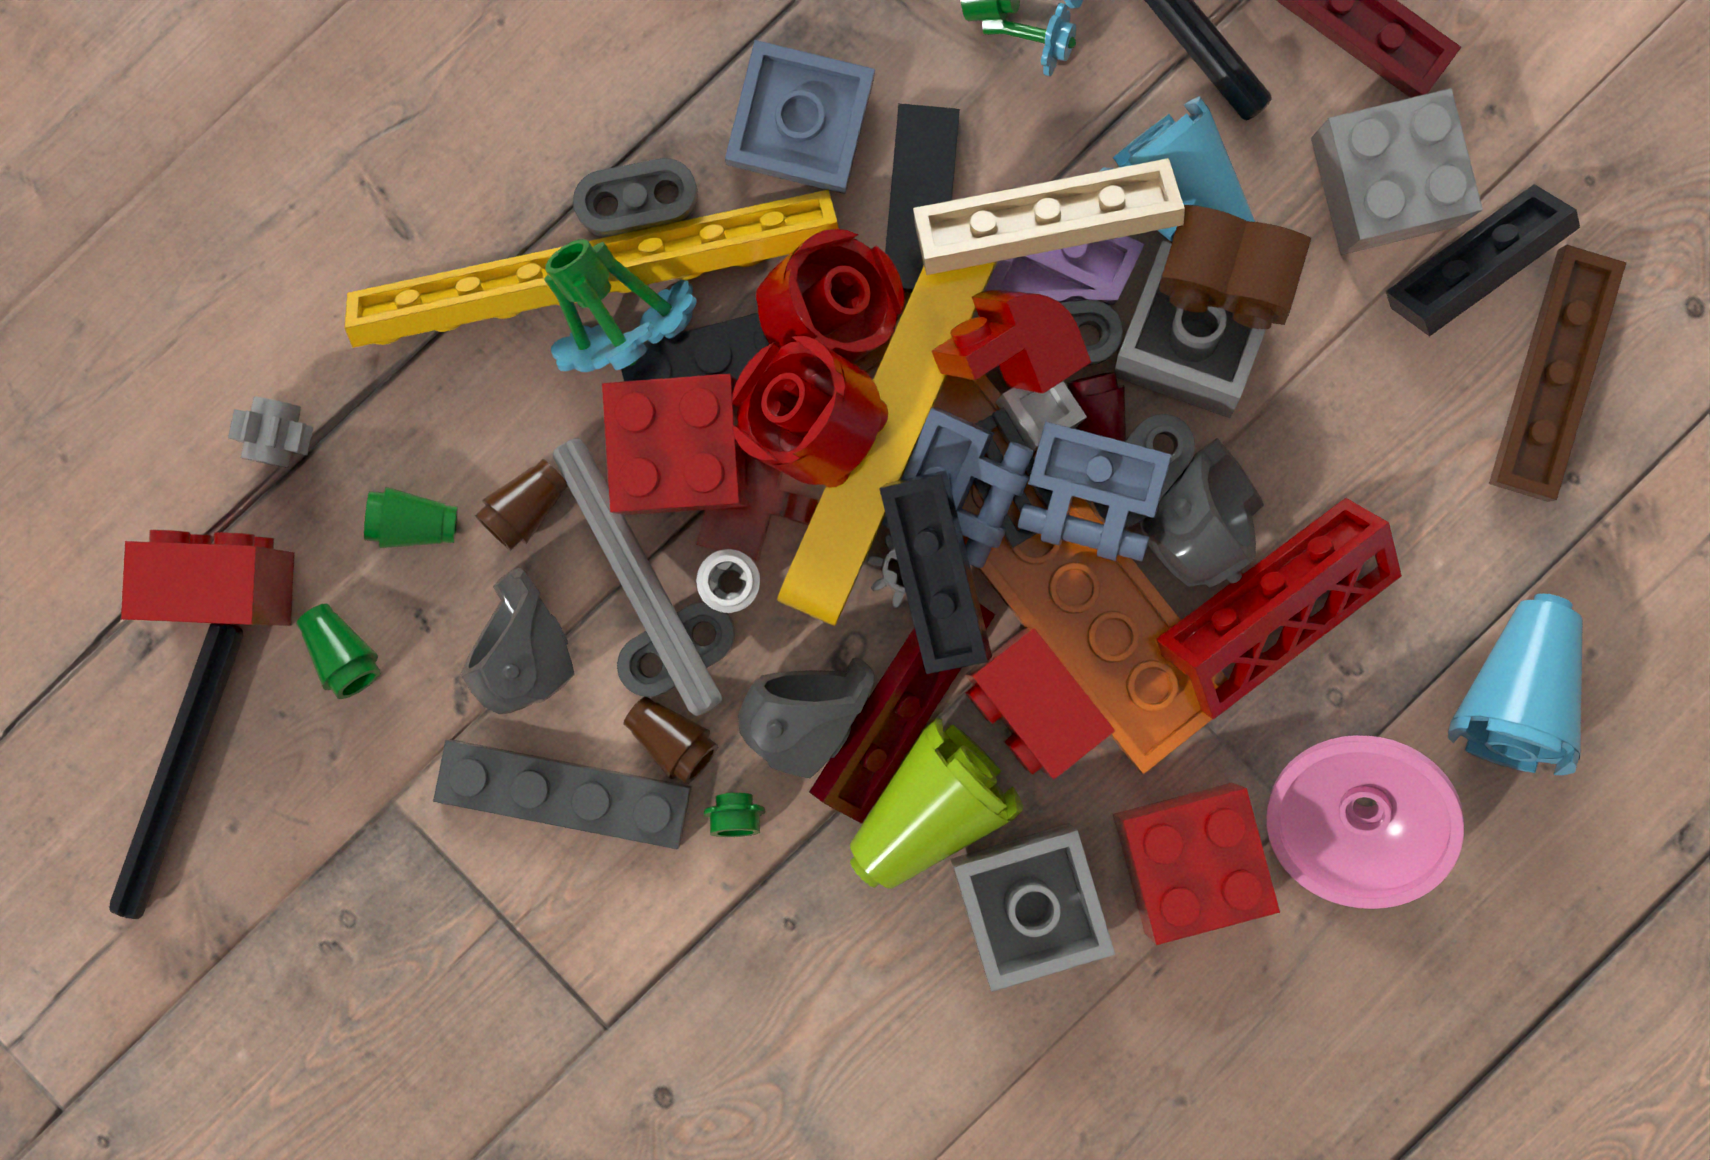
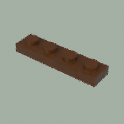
M1565 245L1558 249L1489 481L1490 485L1546 502L1557 500L1627 262L1571 245Z

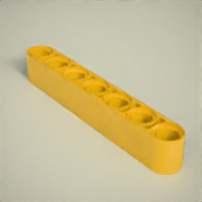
M997 262L926 275L925 267L923 266L873 379L879 391L880 399L887 405L889 412L888 420L884 428L878 432L866 457L851 471L848 479L837 487H825L777 598L778 602L836 626L886 514L879 488L886 483L901 480L931 408H933L947 377L946 374L940 373L931 351L952 338L950 332L954 327L973 318L976 307L972 296L985 291Z

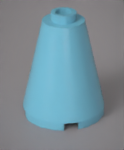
M1200 96L1183 104L1190 115L1186 113L1175 122L1170 114H1168L1113 157L1120 168L1169 158L1184 205L1216 209L1246 221L1255 222L1210 109ZM1103 167L1100 171L1110 170L1114 168ZM1177 226L1158 231L1172 242Z
M1536 594L1533 600H1524L1518 604L1453 716L1448 730L1449 740L1454 743L1460 736L1468 739L1466 752L1512 769L1536 773L1538 762L1556 764L1554 775L1575 773L1581 756L1583 619L1580 614L1572 610L1573 604L1569 600L1552 594Z

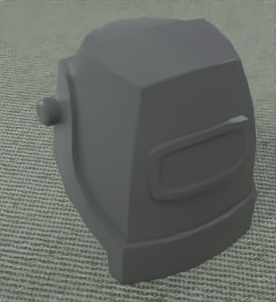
M1216 438L1194 455L1190 464L1161 498L1155 518L1147 516L1141 521L1140 526L1143 534L1149 537L1148 545L1156 557L1187 586L1206 584L1208 587H1212L1226 579L1230 583H1236L1242 577L1240 570L1249 565L1255 558L1256 538L1252 516L1264 504L1240 464L1220 440Z
M521 568L511 570L493 586L501 601L480 634L461 672L463 680L483 707L497 714L513 713L533 703H541L562 689L575 674L567 648L568 640L555 616L550 614L539 597V590Z
M852 658L845 671L804 670L761 675L760 678L754 681L743 700L738 715L739 733L747 745L765 759L771 768L810 779L831 757L834 758L847 740L851 731V725L856 715L861 713L875 681L874 672L862 659Z

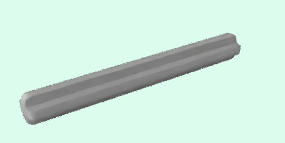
M579 438L571 439L565 444L558 446L553 452V458L688 710L695 716L714 709L722 702V696L624 515L610 512L609 487L587 446Z

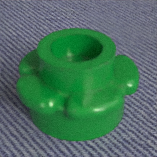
M749 793L715 796L716 806L708 807L704 810V817H710V835L716 837H745L759 834L760 816L765 814V808L761 805L753 804V795Z

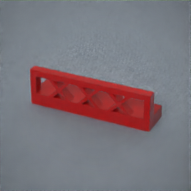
M1344 498L1242 574L1238 582L1230 583L1156 638L1162 657L1190 677L1202 712L1214 720L1402 576L1389 522L1353 501ZM1375 555L1378 567L1361 580L1356 581L1364 562ZM1327 590H1331L1324 607L1312 617L1309 616L1316 599ZM1283 626L1277 643L1266 652H1261L1268 635L1278 627ZM1235 663L1229 680L1215 689L1211 678L1229 664Z

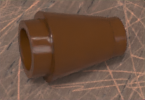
M542 459L535 467L529 468L484 498L482 502L485 506L475 516L501 544L511 551L520 541L525 544L529 542L561 496V493L568 487V484L556 469Z
M649 697L641 698L632 707L623 722V725L632 731L633 736L669 779L678 777L685 784L692 782L704 770L718 748V745L709 738L710 730L658 702L655 703Z

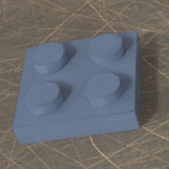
M754 40L725 156L726 165L846 194L873 86L875 69Z

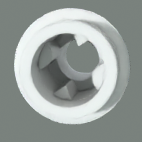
M733 549L719 550L709 555L700 565L696 579L697 589L702 600L712 609L723 613L737 612L746 608L755 599L760 587L759 571L752 559L746 554ZM730 571L740 573V579L743 580L741 590L737 593L731 592L726 594L721 588L722 577Z

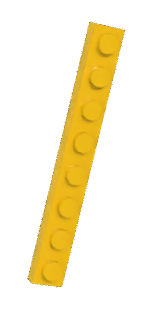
M828 189L590 240L589 243L594 247L596 244L604 242L618 262L648 285L671 279H693L704 272L732 266H753L765 259L790 254L805 240L818 232L839 228ZM561 247L348 292L344 328L352 348L373 343L386 345L399 340L401 337L434 330L446 332L454 330L462 324L494 317L507 319L520 314L522 311L550 305L560 306L557 297L544 281V278L548 275L545 269L547 261ZM610 273L608 281L611 284V290L609 293L632 292Z

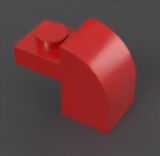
M999 289L984 291L972 296L979 317L969 319L954 327L950 332L952 338L931 351L941 374L976 380L999 365L1007 387L1042 394L1091 363L1077 323L1071 313L1061 303L1041 294Z

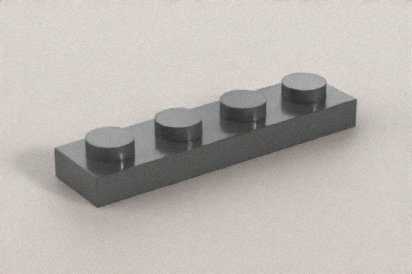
M449 739L445 740L433 802L678 850L681 844L692 786Z

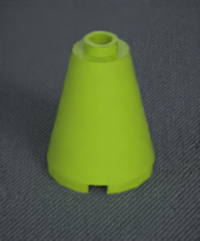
M937 717L926 726L850 842V849L854 855L850 859V864L855 873L869 886L876 888L880 884L885 888L893 889L1013 821L1022 812L1024 807L1020 796L1013 786L1003 793L997 785L996 776L1001 772V769L977 743L955 725H950L943 732L942 718Z

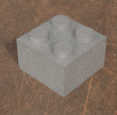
M1452 88L1330 117L1311 137L1340 255L1456 228L1483 210Z
M1162 240L1118 354L1114 372L1116 377L1121 380L1231 418L1241 398L1266 329H1255L1241 325L1233 319L1234 313L1223 308L1208 306L1206 312H1191L1170 303V296L1160 292L1159 289L1172 244Z
M1070 823L951 859L991 992L1115 955L1078 830Z

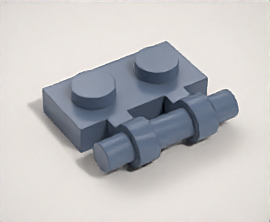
M931 408L901 480L947 471L962 535L968 537L965 547L969 564L983 568L991 548H999L1006 532V528L1002 526V523L1014 496H1022L1029 476L1025 474V471L1034 451L1024 445L1010 441L1002 462H995L985 457L994 435L993 432L941 408ZM975 478L991 485L979 515L962 509ZM885 516L882 525L889 528L887 517Z
M1045 421L1028 484L1053 491L1048 509L1025 503L1020 514L1018 528L1041 534V541L1058 546L1064 540L1097 549V556L1116 561L1119 555L1143 562L1149 537L1126 531L1128 516L1130 512L1155 518L1172 454ZM1077 497L1109 506L1105 524L1070 516L1073 498Z

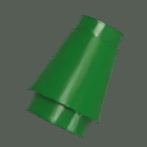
M385 487L384 493L369 491L365 511L364 540L379 542L380 548L441 544L442 542L454 543L458 506H448L445 503Z
M329 604L317 605L305 612L297 620L296 625L302 632L301 635L324 690H332L338 699H345L366 689L380 676L381 671L375 663L378 659L377 653L332 610Z

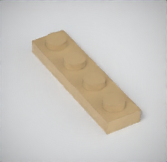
M1169 158L913 208L915 227L926 275L1181 226L1184 224L1185 212Z

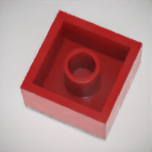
M731 374L602 383L611 513L637 515L748 507L745 453L737 443L732 429V424L738 426V407L731 404L733 390L737 382L735 377Z
M150 530L149 542L125 541L121 620L291 626L294 552L274 549V538L255 537L254 534L214 532V544H212L211 535L190 534L191 532L174 530Z
M1023 628L992 652V657L988 662L977 664L965 674L973 684L965 694L987 721H990L991 724L999 719L1002 720L1012 733L1003 742L1024 769L1032 775L1041 770L1053 780L1115 732L1112 725L1035 628Z
M1231 782L1113 814L1144 933L1155 945L1280 913L1246 787Z

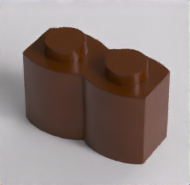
M1184 205V224L1176 228L1162 274L1159 291L1169 295L1170 303L1183 310L1206 312L1208 306L1223 308L1234 313L1233 319L1239 324L1255 329H1269L1272 323L1285 325L1293 304L1311 237L1277 225L1246 221L1216 209Z

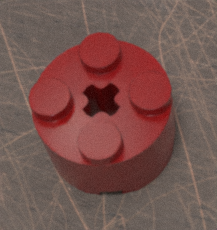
M830 229L812 235L777 264L757 288L756 301L758 304L759 320L769 344L775 343L781 347L796 341L792 338L794 336H807L819 341L855 364L890 339L896 330L894 327L897 317L903 312L904 289L894 263L877 245L871 249L864 243L854 239L859 234L851 231Z
M794 336L792 338L796 341L781 347L772 343L755 354L745 366L736 382L731 404L738 407V426L732 424L733 435L739 446L750 456L793 479L809 485H824L829 488L837 487L848 479L851 471L862 462L870 451L878 432L884 428L888 420L889 412L887 405L880 399L879 391L873 379L864 370L819 341L807 336Z

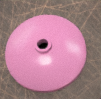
M1344 736L1318 743L1306 749L1290 761L1275 781L1268 802L1266 817L1268 836L1272 849L1283 868L1294 880L1310 892L1333 903L1348 907L1364 909L1388 908L1409 903L1424 896L1448 876L1455 866L1462 849L1464 838L1463 810L1459 796L1449 778L1433 761L1419 751L1405 744L1382 737ZM1366 797L1375 800L1376 804L1366 807L1358 804L1356 800Z

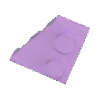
M1129 236L998 261L985 291L999 289L1041 294L1051 297L1059 303L1097 300L1106 304H1115L1124 289L1144 244Z

